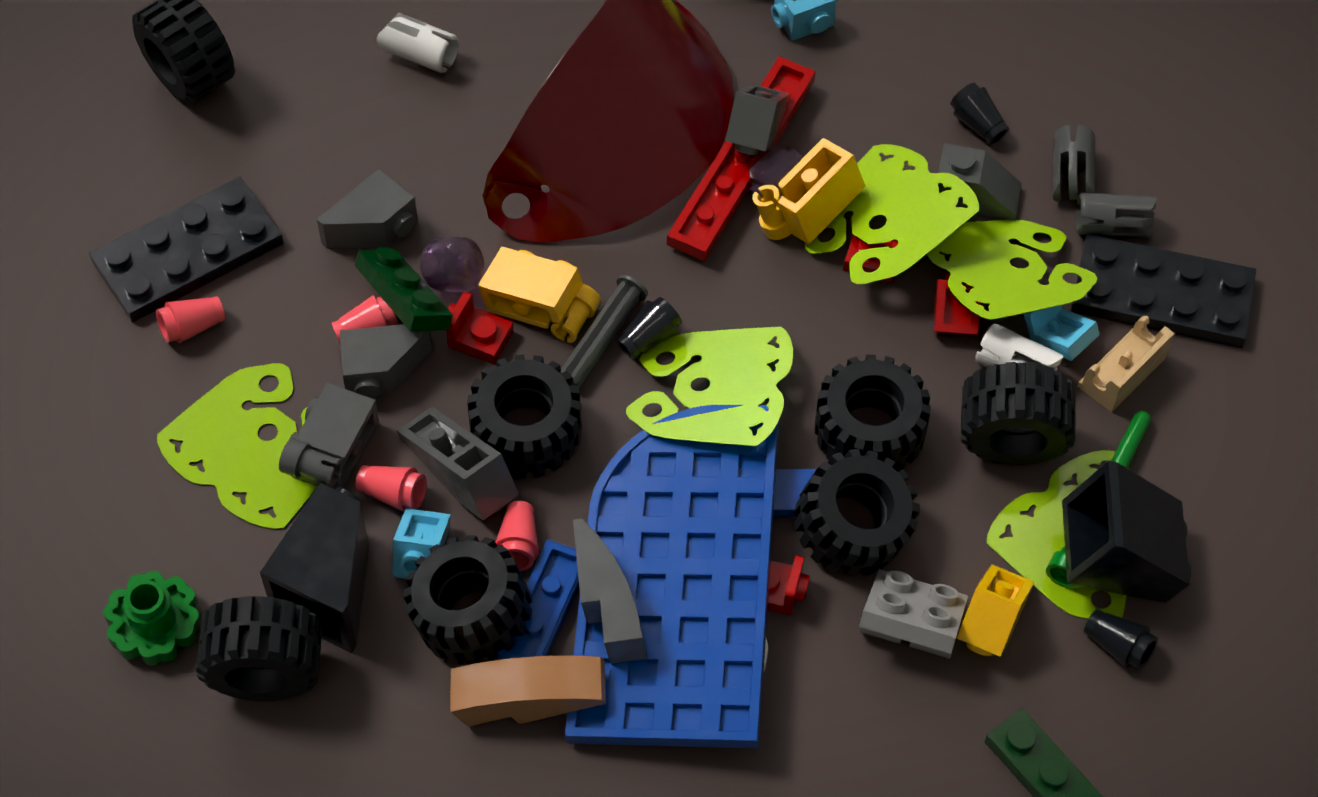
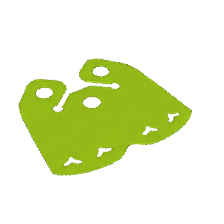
M875 145L857 163L866 187L826 227L834 229L835 236L828 242H820L817 236L810 244L805 242V248L810 254L833 252L843 246L846 242V219L843 216L847 211H852L853 235L868 245L891 242L892 240H897L898 245L894 248L887 246L857 252L849 262L851 282L867 284L899 275L913 266L979 211V202L973 190L957 176L944 172L930 173L926 159L919 153L897 145ZM883 153L885 156L893 155L894 157L881 161L882 159L879 154ZM907 161L908 166H913L915 169L903 170L904 162ZM941 183L944 188L949 187L951 190L939 193L938 184ZM959 197L963 198V204H966L967 208L956 207ZM878 215L885 216L887 221L882 228L873 230L869 227V222L873 217ZM870 258H878L880 260V266L877 270L873 272H865L862 266L866 260Z
M1026 220L965 222L949 237L927 253L932 263L950 272L948 287L954 296L970 311L988 320L1033 312L1080 300L1097 282L1095 273L1074 264L1062 263L1056 265L1048 278L1049 284L1041 285L1038 281L1043 278L1048 268L1037 252L1017 244H1011L1009 240L1017 239L1022 244L1052 253L1062 249L1067 236L1058 229ZM1045 233L1051 237V241L1040 243L1033 239V235ZM939 252L951 254L949 261H946L945 255H942ZM1022 258L1028 261L1029 266L1026 268H1016L1010 264V260ZM1067 273L1077 274L1081 277L1082 281L1077 284H1071L1063 280V275ZM962 283H966L967 285L972 286L974 288H972L969 291V293H967L965 291L966 287L963 286ZM976 302L990 304L988 307L989 311H986L984 306L978 305Z
M781 326L680 334L663 341L641 355L639 359L641 364L651 375L656 377L668 376L691 361L692 356H701V361L693 363L677 375L673 394L684 407L690 409L705 405H743L653 424L662 418L677 413L679 408L664 392L652 391L645 393L626 408V414L630 420L653 436L706 443L757 446L764 442L779 422L784 408V397L776 385L787 376L793 363L792 341L787 331ZM775 336L777 337L775 342L779 344V348L768 344ZM663 352H671L675 355L674 361L667 365L657 363L656 358ZM778 359L779 362L775 364L776 370L773 372L767 364ZM697 378H706L710 381L709 387L703 391L693 390L691 383ZM766 399H769V402L766 405L769 409L768 411H765L762 407H759V405L762 404ZM655 403L662 407L661 413L654 417H647L642 412L643 408L649 404ZM763 423L762 427L757 429V434L753 435L750 427Z
M281 363L247 367L234 372L157 434V443L162 455L177 473L191 483L215 486L221 504L228 511L260 527L272 529L285 528L318 487L279 471V460L284 446L291 435L297 432L295 421L275 407L251 408L250 410L242 408L245 401H252V403L283 402L291 396L294 389L291 371L288 366ZM268 375L276 377L279 381L278 387L271 392H265L259 386L260 380ZM307 407L303 410L301 414L302 426L305 423V413ZM265 424H272L278 430L277 436L272 440L264 441L258 436L259 428ZM170 439L183 441L179 453L176 452V446L170 442ZM202 460L205 471L201 472L197 466L189 464ZM246 492V503L242 504L241 498L234 496L232 493ZM273 507L276 517H272L269 513L261 514L259 511Z
M1111 450L1093 451L1083 454L1060 466L1053 472L1049 481V487L1045 492L1026 493L1014 499L998 514L987 534L986 543L1021 576L1034 581L1033 586L1052 603L1072 616L1089 619L1096 609L1123 618L1127 595L1107 592L1111 597V604L1104 609L1097 608L1091 602V595L1099 590L1082 586L1077 588L1062 587L1054 583L1047 576L1046 567L1053 554L1065 547L1062 500L1098 470L1091 468L1090 465H1100L1103 461L1108 462L1112 460L1115 451ZM1073 474H1077L1076 481L1078 485H1064V482L1072 480ZM1032 505L1036 506L1034 517L1020 514L1022 511H1029ZM1009 524L1013 537L1001 539L1000 535L1006 532V526Z

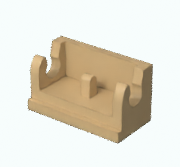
M1142 316L1135 323L1134 328L1097 364L1092 365L1086 371L1085 376L1078 382V388L1111 413L1167 356L1175 333L1165 326L1154 336L1147 329V324L1149 323L1148 316Z

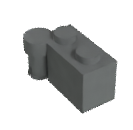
M326 383L319 397L314 396L310 400L305 413V423L300 432H294L284 446L279 460V471L315 486L322 483L334 490L338 487L345 489L379 424L376 400Z

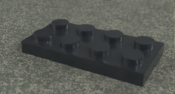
M240 176L90 252L89 255L93 265L133 323L164 307L166 302L175 301L283 245L284 241L279 229Z
M1086 234L1079 267L1095 273L1097 282L1082 299L1072 302L1071 312L1135 325L1142 316H1148V329L1161 331L1166 326L1177 335L1243 348L1248 330L1256 275L1255 268ZM1079 275L1077 276L1076 284L1082 281Z

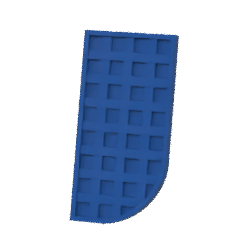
M705 405L693 407L662 418L653 424L743 405ZM759 405L765 411L769 410L766 405ZM779 422L764 442L757 446L666 439L653 436L642 430L615 454L600 475L590 500L588 525L599 535L615 557L629 584L643 629L648 658L610 664L604 644L602 622L587 624L581 599H579L573 656H596L605 660L606 704L567 713L565 738L568 744L759 748ZM763 423L750 427L753 435L757 434V429L762 427Z

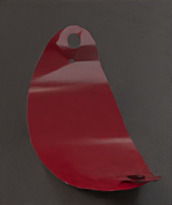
M676 0L605 1L549 75L520 120L506 147L487 174L482 197L487 209L488 218L494 224L516 239L532 242H556L602 235L624 228L651 215L680 195L710 166L716 158L727 133L734 101L733 81L727 62L709 32L689 10ZM547 185L550 191H542L541 186ZM513 193L525 195L530 202V209L527 214L517 219L507 217L502 210L503 201Z

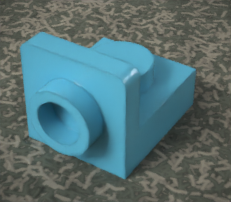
M410 508L405 509L393 538L392 574L394 577L407 579L409 572L417 571L418 569L415 562L421 556L427 558L431 554L429 550L436 544L439 547L444 546L450 531L451 514Z

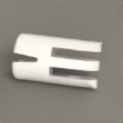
M398 13L386 25L376 39L378 46L384 51L439 73H444L448 70L442 65L452 66L459 47L458 38L455 34Z
M992 324L988 328L980 343L983 349L981 352L977 351L975 357L976 362L986 368L990 365L1005 364L1006 362H1029L1040 366H1049L1054 368V371H1057V366L1061 364L1063 359L1062 354L998 324Z

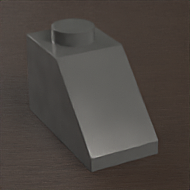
M751 83L736 91L725 141L734 143L735 150L741 153L759 155L760 150L766 152L773 146L790 93Z
M944 143L938 173H951L963 180L973 190L979 202L977 215L1015 220L1022 183L986 150ZM941 183L938 184L939 193L951 190L949 187L944 188ZM959 197L956 207L967 208L968 206L963 204V198Z
M380 169L375 171L317 219L321 244L327 249L388 247L399 237L402 238L408 235L418 222L415 197Z
M404 324L340 330L342 373L345 389L372 399L379 395L392 394L432 353L430 331H410Z

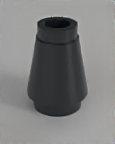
M975 82L961 89L951 100L950 105L954 109L953 115L985 139L990 145L998 142L1009 131L1008 126L1005 124L985 87L980 88Z
M658 297L653 302L647 301L622 333V336L616 340L617 344L629 358L634 360L639 355L677 333L676 328L682 323V320L676 310L665 299Z
M1096 609L1091 614L1084 628L1085 634L1090 636L1126 668L1133 666L1138 670L1142 669L1150 660L1158 643V637L1150 633V627L1107 612L1105 613L1099 609Z

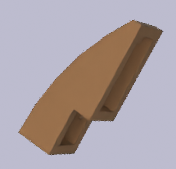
M573 655L534 656L480 662L451 668L450 712L468 727L512 717L519 724L606 704L605 660L601 657Z

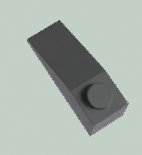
M433 406L397 430L399 437L456 500L483 521L501 511L506 504L519 496L502 454Z

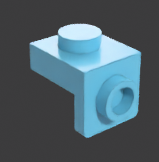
M774 0V5L771 6V14L778 28L783 27L790 40L793 41L812 33H821L827 28L834 26L837 0Z
M1062 305L1024 313L1030 339L1062 354L1063 358L1070 361L1100 335L1096 321L1065 310Z

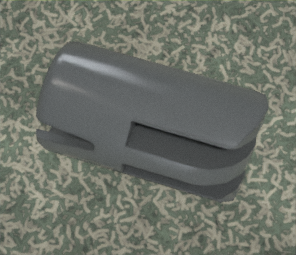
M1069 125L1059 128L1054 134L1052 192L1054 201H1062V171L1068 172L1070 201L1078 199L1079 173L1085 171L1086 193H1095L1096 136L1093 130L1087 126L1077 125L1074 142L1071 141Z
M1081 193L1077 199V204H1081V210L1075 212L1076 231L1079 235L1092 234L1097 236L1152 238L1153 229L1150 226L1154 224L1155 213L1152 210L1156 208L1157 197Z

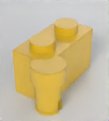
M822 138L778 183L782 197H780V192L776 186L764 185L758 188L762 199L757 192H754L752 199L760 213L759 223L767 238L781 240L792 234L810 244L866 186L854 155Z
M502 246L478 284L487 312L548 329L551 325V332L562 341L565 340L569 333L568 343H572L577 339V335L586 319L593 317L601 303L600 295L593 288L582 283L578 267L563 260L553 261L542 258L527 250L517 251Z

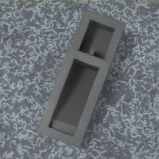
M582 518L574 519L573 526L580 599L587 624L602 622L604 644L610 664L647 659L648 655L639 614L629 584L620 566L599 535Z

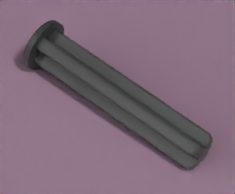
M620 275L617 278L616 284L618 287L561 368V373L566 371L570 373L573 377V385H577L578 389L637 302L644 301L648 296L644 285L631 276Z

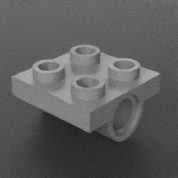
M879 569L862 613L859 632L898 644L901 643V640L910 642L909 647L950 659L968 595L959 593L949 585H931L914 580L910 575L901 571L887 572Z

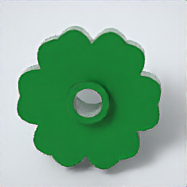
M149 571L145 574L131 576L127 583V589L112 591L109 596V603L103 610V615L109 626L106 635L111 646L118 650L124 659H133L140 655L147 665L174 660L178 653V646H190L195 642L196 632L200 629L202 621L199 612L195 609L198 605L195 591L186 585L181 577L173 576L164 580L162 574L158 571Z

